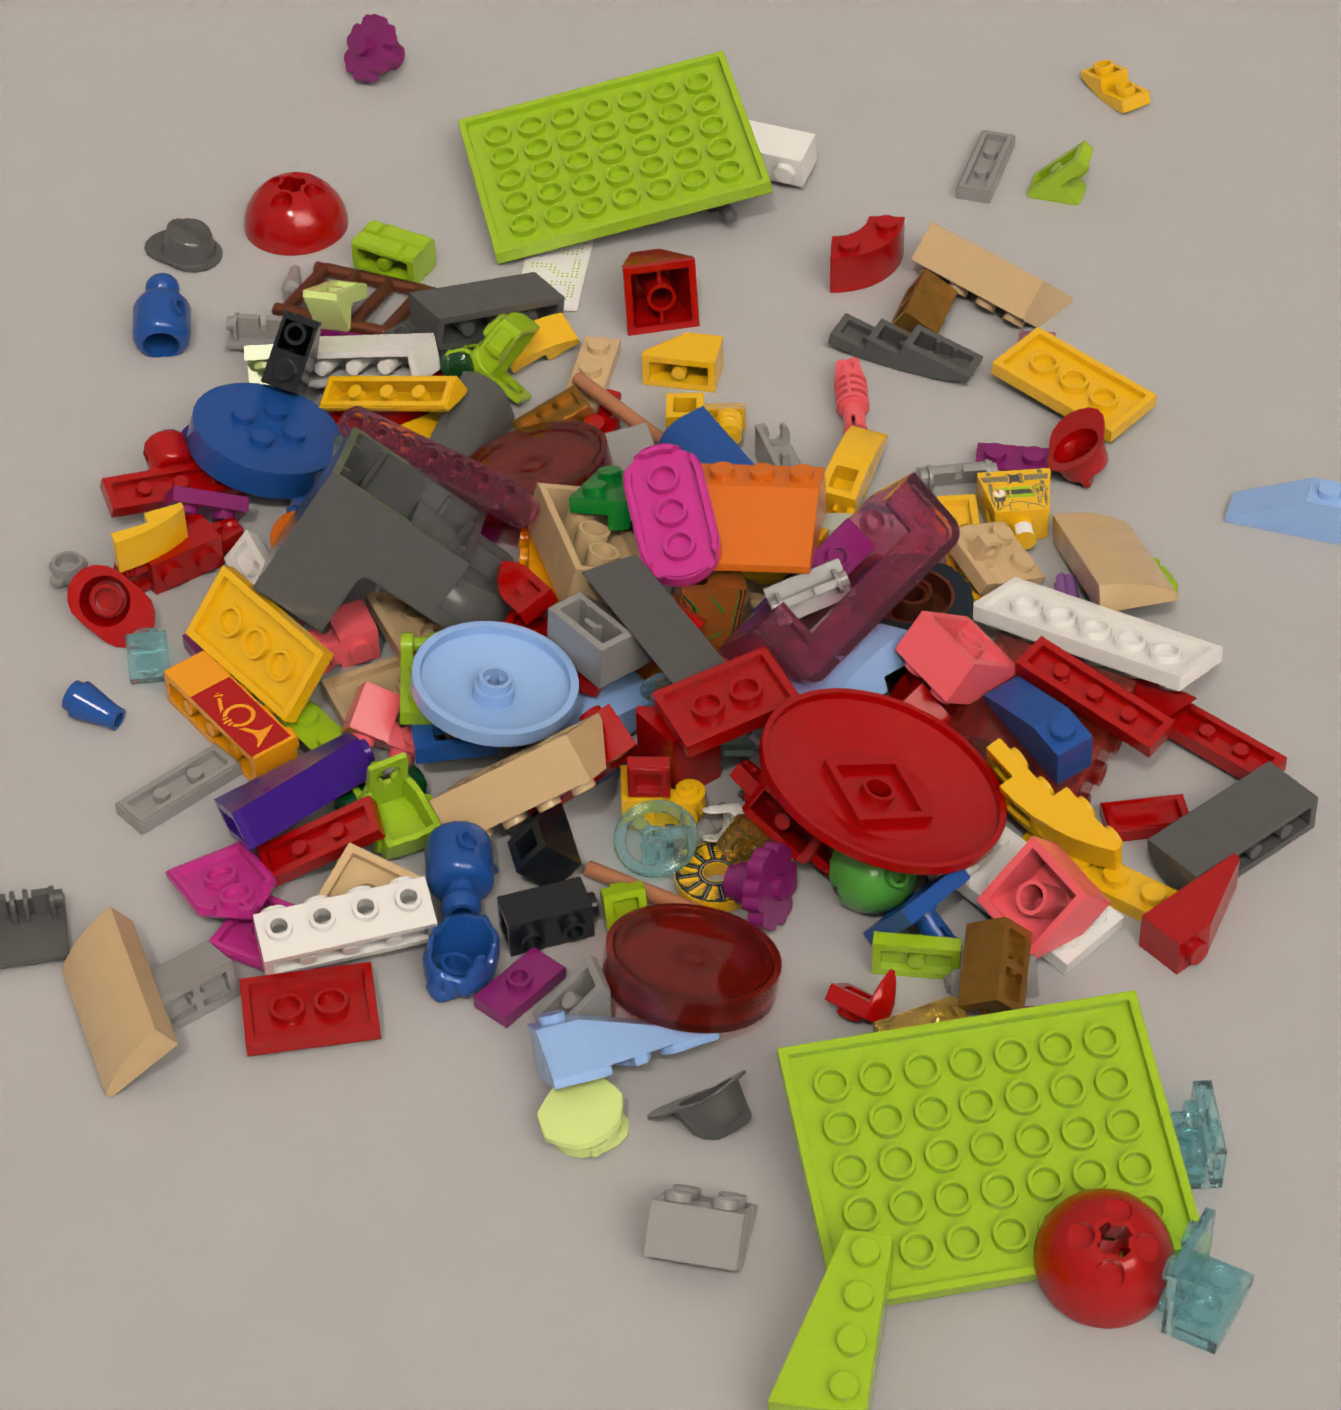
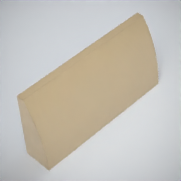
M1075 512L1052 515L1053 543L1093 603L1120 611L1177 601V592L1128 522L1096 513Z
M109 906L78 938L64 962L62 972L105 1095L112 1098L176 1047L178 1042L133 921Z

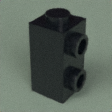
M581 877L497 897L499 927L511 957L524 954L532 947L540 950L594 936V918L599 917V906L594 892L587 893Z

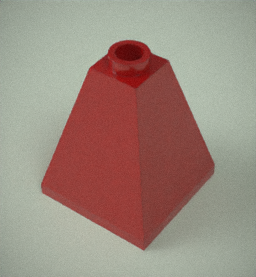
M663 249L631 252L622 265L628 336L700 326L695 258Z

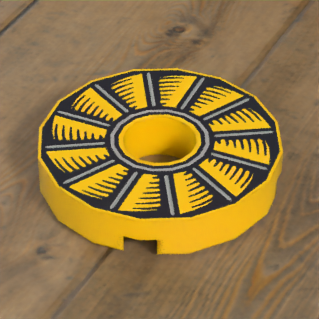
M706 842L693 846L680 856L675 865V890L679 896L722 913L740 909L742 904H737L733 899L725 896L723 889L724 880L711 881L707 878L712 875L724 876L731 864L749 861L752 854L742 849L741 846L727 842Z

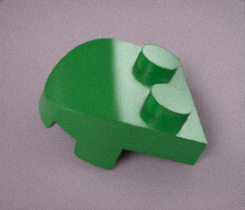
M613 465L599 468L569 497L570 513L607 515L609 530H628L630 528L631 516L623 486V474L625 471L621 470L619 466Z

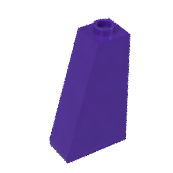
M347 732L215 798L214 801L231 837L250 851L366 781L367 767L371 765V762L375 761V757L364 738L359 740L358 737Z

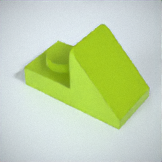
M1084 140L1034 173L1027 195L1033 199L1079 205L1086 190V184L1080 178L1090 168L1089 161L1094 149Z

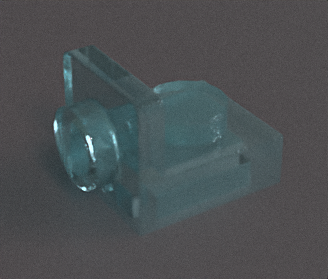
M142 628L136 630L134 634L125 635L131 685L164 682L163 671L170 668L166 630L158 631L155 628Z

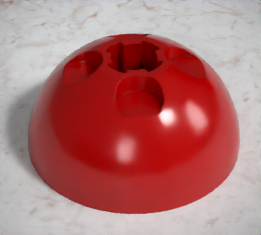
M304 172L282 173L265 181L250 198L244 217L245 235L254 246L268 253L284 256L306 255L326 249L336 243L348 228L347 210L337 191L323 179Z
M1095 1188L1069 1196L1050 1211L1042 1222L1035 1239L1033 1253L1034 1268L1043 1292L1063 1314L1087 1326L1115 1329L1130 1326L1145 1319L1161 1305L1174 1278L1175 1249L1166 1224L1149 1204L1125 1191ZM1103 1237L1114 1239L1115 1242L1111 1240H1103Z

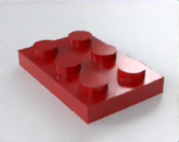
M766 646L651 693L653 705L688 758L764 727L770 715L777 707L788 699L799 695Z
M371 962L239 979L247 1057L381 1039Z

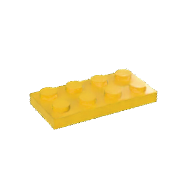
M1040 327L1034 329L992 362L991 374L1063 416L1082 408L1098 409L1104 415V440L1109 443L1143 417L1156 404L1157 395Z
M223 565L185 634L284 722L295 723L334 654L276 603L254 589V584L234 567Z

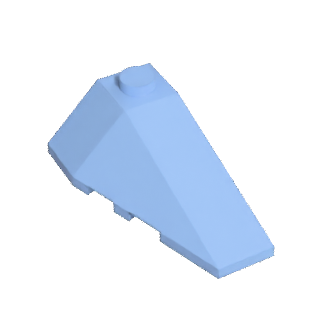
M562 1009L538 1015L539 1022L527 1024L538 1076L555 1090L612 1075L611 1065L613 1064L617 1066H639L648 1063L649 1059L652 1058L651 1052L659 1050L661 1055L676 1054L720 1039L718 1030L708 1024L582 1014L565 1015V1011Z

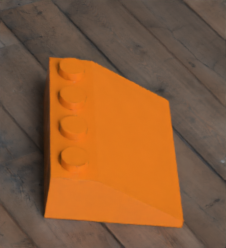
M725 461L714 464L701 463L721 543V556L714 571L810 574L827 511L825 467H812L808 464L772 466L769 463L740 465Z

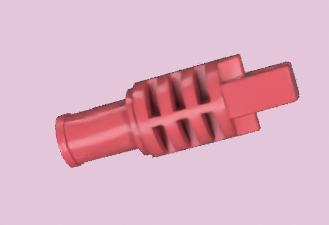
M858 357L838 360L835 366L834 394L836 411L843 418V433L845 434L851 425L868 430L865 418L869 411L867 379L863 374Z

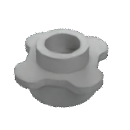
M64 551L56 554L49 563V570L53 573L49 578L50 584L55 587H68L73 576L88 565L87 559L74 551Z

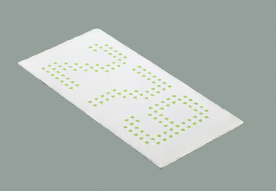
M594 239L525 257L521 274L536 272L565 297L563 311L577 312Z

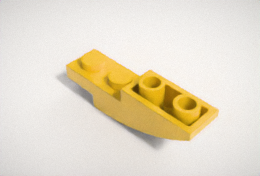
M852 425L846 431L825 472L826 513H857L862 497L866 498L888 439L887 434Z
M1000 738L986 747L988 764L997 778L1003 783L999 786V789L1005 796L1007 812L1034 836L1057 843L1071 857L1112 870H1117L1122 866L1123 842L1120 836L1111 826L1107 825L1104 827L1095 818V811L1087 799L1083 796L1077 798L1068 787L1055 794L1045 778L1042 776L1036 778L1028 769L1029 766L1023 754L1015 747L1010 749Z

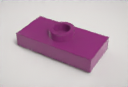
M847 518L816 549L812 568L839 558L842 568L848 576L876 546Z
M532 947L473 997L474 1007L505 1028H508L566 978V967L535 947Z

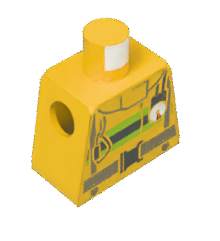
M1050 468L977 473L976 501L978 511L984 523L1004 521L1011 528L1024 549L1033 547L1037 539L1047 537L1050 511Z

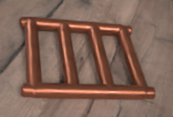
M316 261L313 273L283 303L276 302L272 307V313L276 316H283L284 311L288 310L312 319L308 308L300 307L305 302L303 298L304 289L322 284L327 278L366 283L367 286L377 289L351 315L350 332L380 335L411 316L408 297L383 325L366 322L393 292L409 295L410 292L434 289L435 287Z

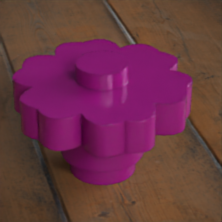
M366 14L361 24H354L351 33L348 35L347 46L349 48L344 54L346 71L353 74L354 80L363 83H375L380 74H386L390 70H397L402 65L405 50L397 41L395 26L389 24L386 17L377 14Z
M766 841L763 848H755L749 861L731 864L724 875L723 889L725 896L733 899L737 904H742L744 911H748V924L754 926L757 930L773 932L777 925L785 924L788 915L792 911V895L797 888V865L795 862H791L792 850L790 847H786L784 843Z

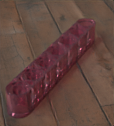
M360 406L351 407L344 412L338 422L339 433L345 438L354 426L479 510L514 527H527L539 514V501L513 478Z

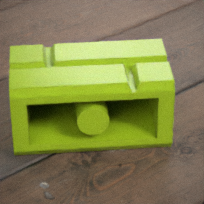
M371 220L363 228V231H360L352 239L353 267L359 270L421 283L425 275L427 276L436 265L435 240L433 238L398 228L392 224L386 225L385 223Z

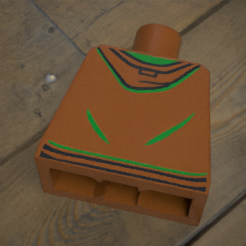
M713 570L709 576L700 582L689 586H673L670 594L672 598L708 621L702 630V634L720 655L732 657L748 590L742 572Z

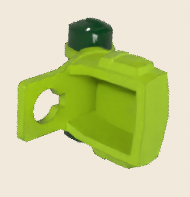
M523 313L500 314L486 326L483 331L485 338L478 344L464 345L463 348H456L454 350L449 349L441 358V371L444 376H457L459 379L463 371L485 375L495 381L515 403L520 404L529 401L532 394L511 377L507 371L540 329V326Z
M405 752L368 766L366 782L356 786L334 801L335 811L368 795L377 802L386 837L372 843L371 846L376 853H381L386 860L413 854L425 848L427 837L434 828L441 825L430 803L433 797L431 794H426V779L416 765H408L409 758ZM397 767L391 773L378 777L384 770Z

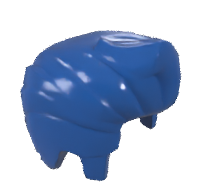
M455 914L446 917L438 927H433L422 960L424 977L427 981L426 989L436 1002H446L457 997L463 998L473 993H478L489 984L496 974L500 956L499 937L487 915Z

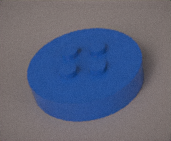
M259 383L226 384L204 393L194 405L186 437L192 458L211 477L238 491L274 499H292L307 495L343 443L338 425L317 404L299 394Z

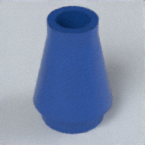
M79 680L74 681L67 689L62 700V708L68 711L69 717L104 726L113 731L120 727L126 715L124 708L114 703L90 681L84 683Z

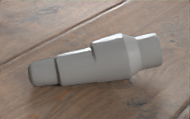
M293 265L290 268L281 289L284 300L301 285L300 268L297 265Z

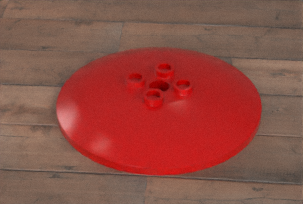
M849 688L818 689L796 695L782 703L770 715L762 731L759 741L760 766L766 783L776 800L810 834L855 860L885 870L905 874H949L964 870L982 861L997 845L1005 828L1007 818L1005 796L1000 792L999 786L1001 784L985 758L952 727L909 703L865 690Z

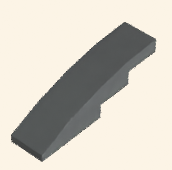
M848 313L844 314L830 333L827 343L861 359L897 371L932 379L966 383L983 359L982 355L919 324L911 333L882 318L874 327Z

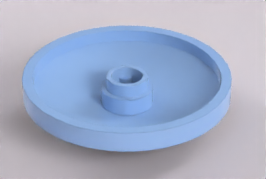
M473 621L445 628L432 635L421 645L413 660L410 687L413 699L421 713L442 731L474 744L493 747H514L541 741L564 727L573 715L576 707L579 679L575 666L568 655L557 644L542 634L511 623Z

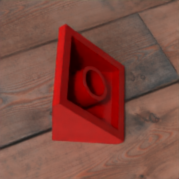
M637 706V746L641 751L638 756L670 757L671 789H676V785L684 779H695L705 786L721 777V745L688 758L657 709L651 706Z

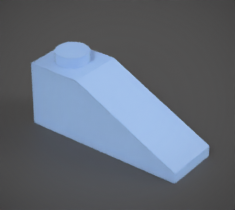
M1313 477L1236 491L1231 498L1225 515V522L1340 545L1341 483Z

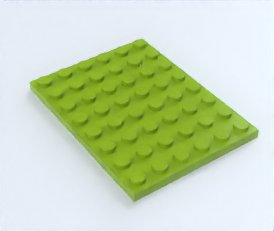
M724 51L458 120L498 264L773 192L769 174Z
M1136 990L777 1048L776 1058L824 1271L826 1272L845 1229L893 1235L894 1261L887 1306L1037 1281L1033 1253L1037 1232L1042 1222L1061 1201L1073 1194L1088 1189H1117L1133 1194L1149 1204L1159 1214L1170 1232L1175 1249V1257L1204 1252L1207 1246ZM1103 1237V1240H1111L1115 1242L1114 1239Z

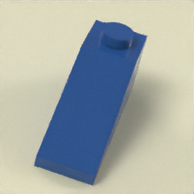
M1019 676L984 694V701L1056 785L1091 766L1093 736L1068 707Z

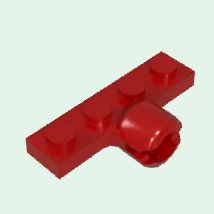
M174 429L159 431L146 440L143 455L149 470L102 478L100 489L111 518L163 508L164 495L174 485L238 496L248 495L222 484L200 468L190 454L186 436Z

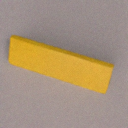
M329 376L319 408L324 411L449 412L466 395L468 388L457 376Z

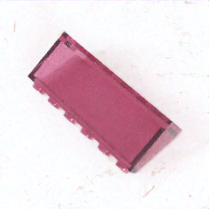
M915 472L872 494L849 517L876 547L848 575L851 590L838 603L798 619L784 602L777 605L771 611L766 600L718 649L729 661L766 646L791 683L809 686L822 681L957 544L960 529L956 519Z

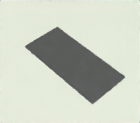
M637 555L582 572L672 684L726 662Z

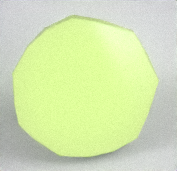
M604 1077L556 1090L552 1088L536 1113L540 1130L546 1142L556 1145L557 1149L567 1156L577 1158L599 1157L602 1153L619 1146L628 1136L630 1120L623 1114L624 1096L615 1085Z

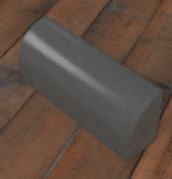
M536 272L409 293V307L414 327L417 333H434L438 351L478 344L485 338L483 331L486 326L500 314L523 313L534 321L552 314L563 313L565 297Z
M463 371L460 380L468 388V391L449 412L442 413L416 467L473 505L515 416L506 393L495 381L476 372Z
M1268 761L1147 840L1151 861L1165 884L1177 891L1233 853L1240 857L1238 877H1240L1314 828L1318 797Z

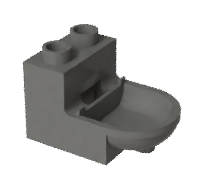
M354 426L278 536L253 588L271 599L301 626L306 622L320 632L326 627L356 582L362 578H368L375 582V591L379 593L381 588H384L444 628L473 621L504 622L511 610L506 606L498 590V570L501 561L514 562V559L504 549L480 534L487 514Z

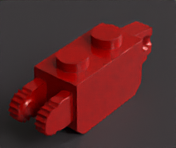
M187 515L185 519L188 537L164 555L136 568L121 572V574L144 592L151 589L155 595H158L225 565L224 553L231 550L243 535L244 529L233 517L209 523L203 515ZM114 563L113 569L119 571L116 564Z
M749 759L739 762L729 776L745 792L742 796L746 800L742 807L745 816L774 842L784 843L786 847H790L794 860L803 864L812 862L829 876L830 859L832 857L826 850L829 846L810 834L785 811L769 789L762 770Z

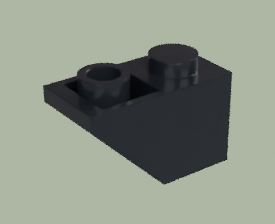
M285 310L261 382L294 394L305 395L317 360L322 323Z
M560 803L536 815L507 842L516 873L542 886L566 880L582 865L564 807Z

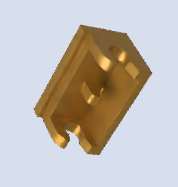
M925 269L906 290L891 323L911 333L919 324L938 334L958 291Z
M1008 917L966 924L957 1007L964 1011L981 1009V1015L1025 1007L1032 938L1031 931Z

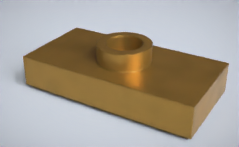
M574 384L511 421V424L526 448L530 447L532 451V446L536 449V445L538 447L541 446L540 444H544L582 422L586 416L594 413L587 400Z

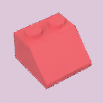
M922 611L895 648L905 660L904 665L907 670L915 676L923 678L932 687L930 689L931 694L937 700L947 705L951 703L970 705L1017 674L1015 672V663L968 616Z
M1035 836L1030 838L976 899L993 919L1008 917L1031 931L1030 955L1035 954L1036 959L1083 935L1111 904L1109 899L1057 843Z

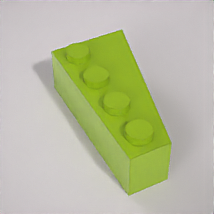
M849 1229L844 1230L767 1401L768 1410H871L894 1261L893 1235Z

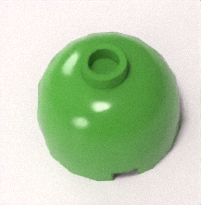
M834 850L830 859L829 878L831 886L837 887L838 894L841 896L838 899L842 905L856 912L887 913L905 902L912 894L917 882V875L871 866L837 850Z

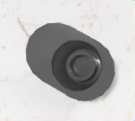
M193 218L171 220L167 224L166 230L152 235L146 241L144 247L147 255L185 272L210 270L218 265L223 254L220 244L213 239L208 225L203 221Z
M746 1070L732 1075L714 1087L665 1104L650 1112L647 1118L656 1119L674 1114L694 1136L705 1140L724 1138L748 1124L752 1118L750 1108L738 1080L746 1074Z

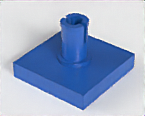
M965 869L940 875L920 887L903 904L888 912L863 932L864 936L872 945L874 931L898 933L909 926L915 925L922 935L957 938L938 914L936 908L938 907L937 904L971 877Z

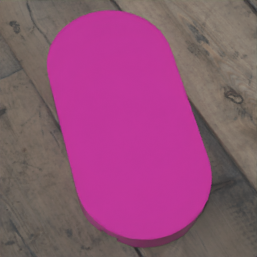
M668 443L649 446L634 456V461L630 464L629 468L627 465L623 474V486L640 559L661 584L674 587L689 586L709 576L716 568L721 556L720 537L703 468L697 456L691 452L689 454L687 451L681 450V446Z

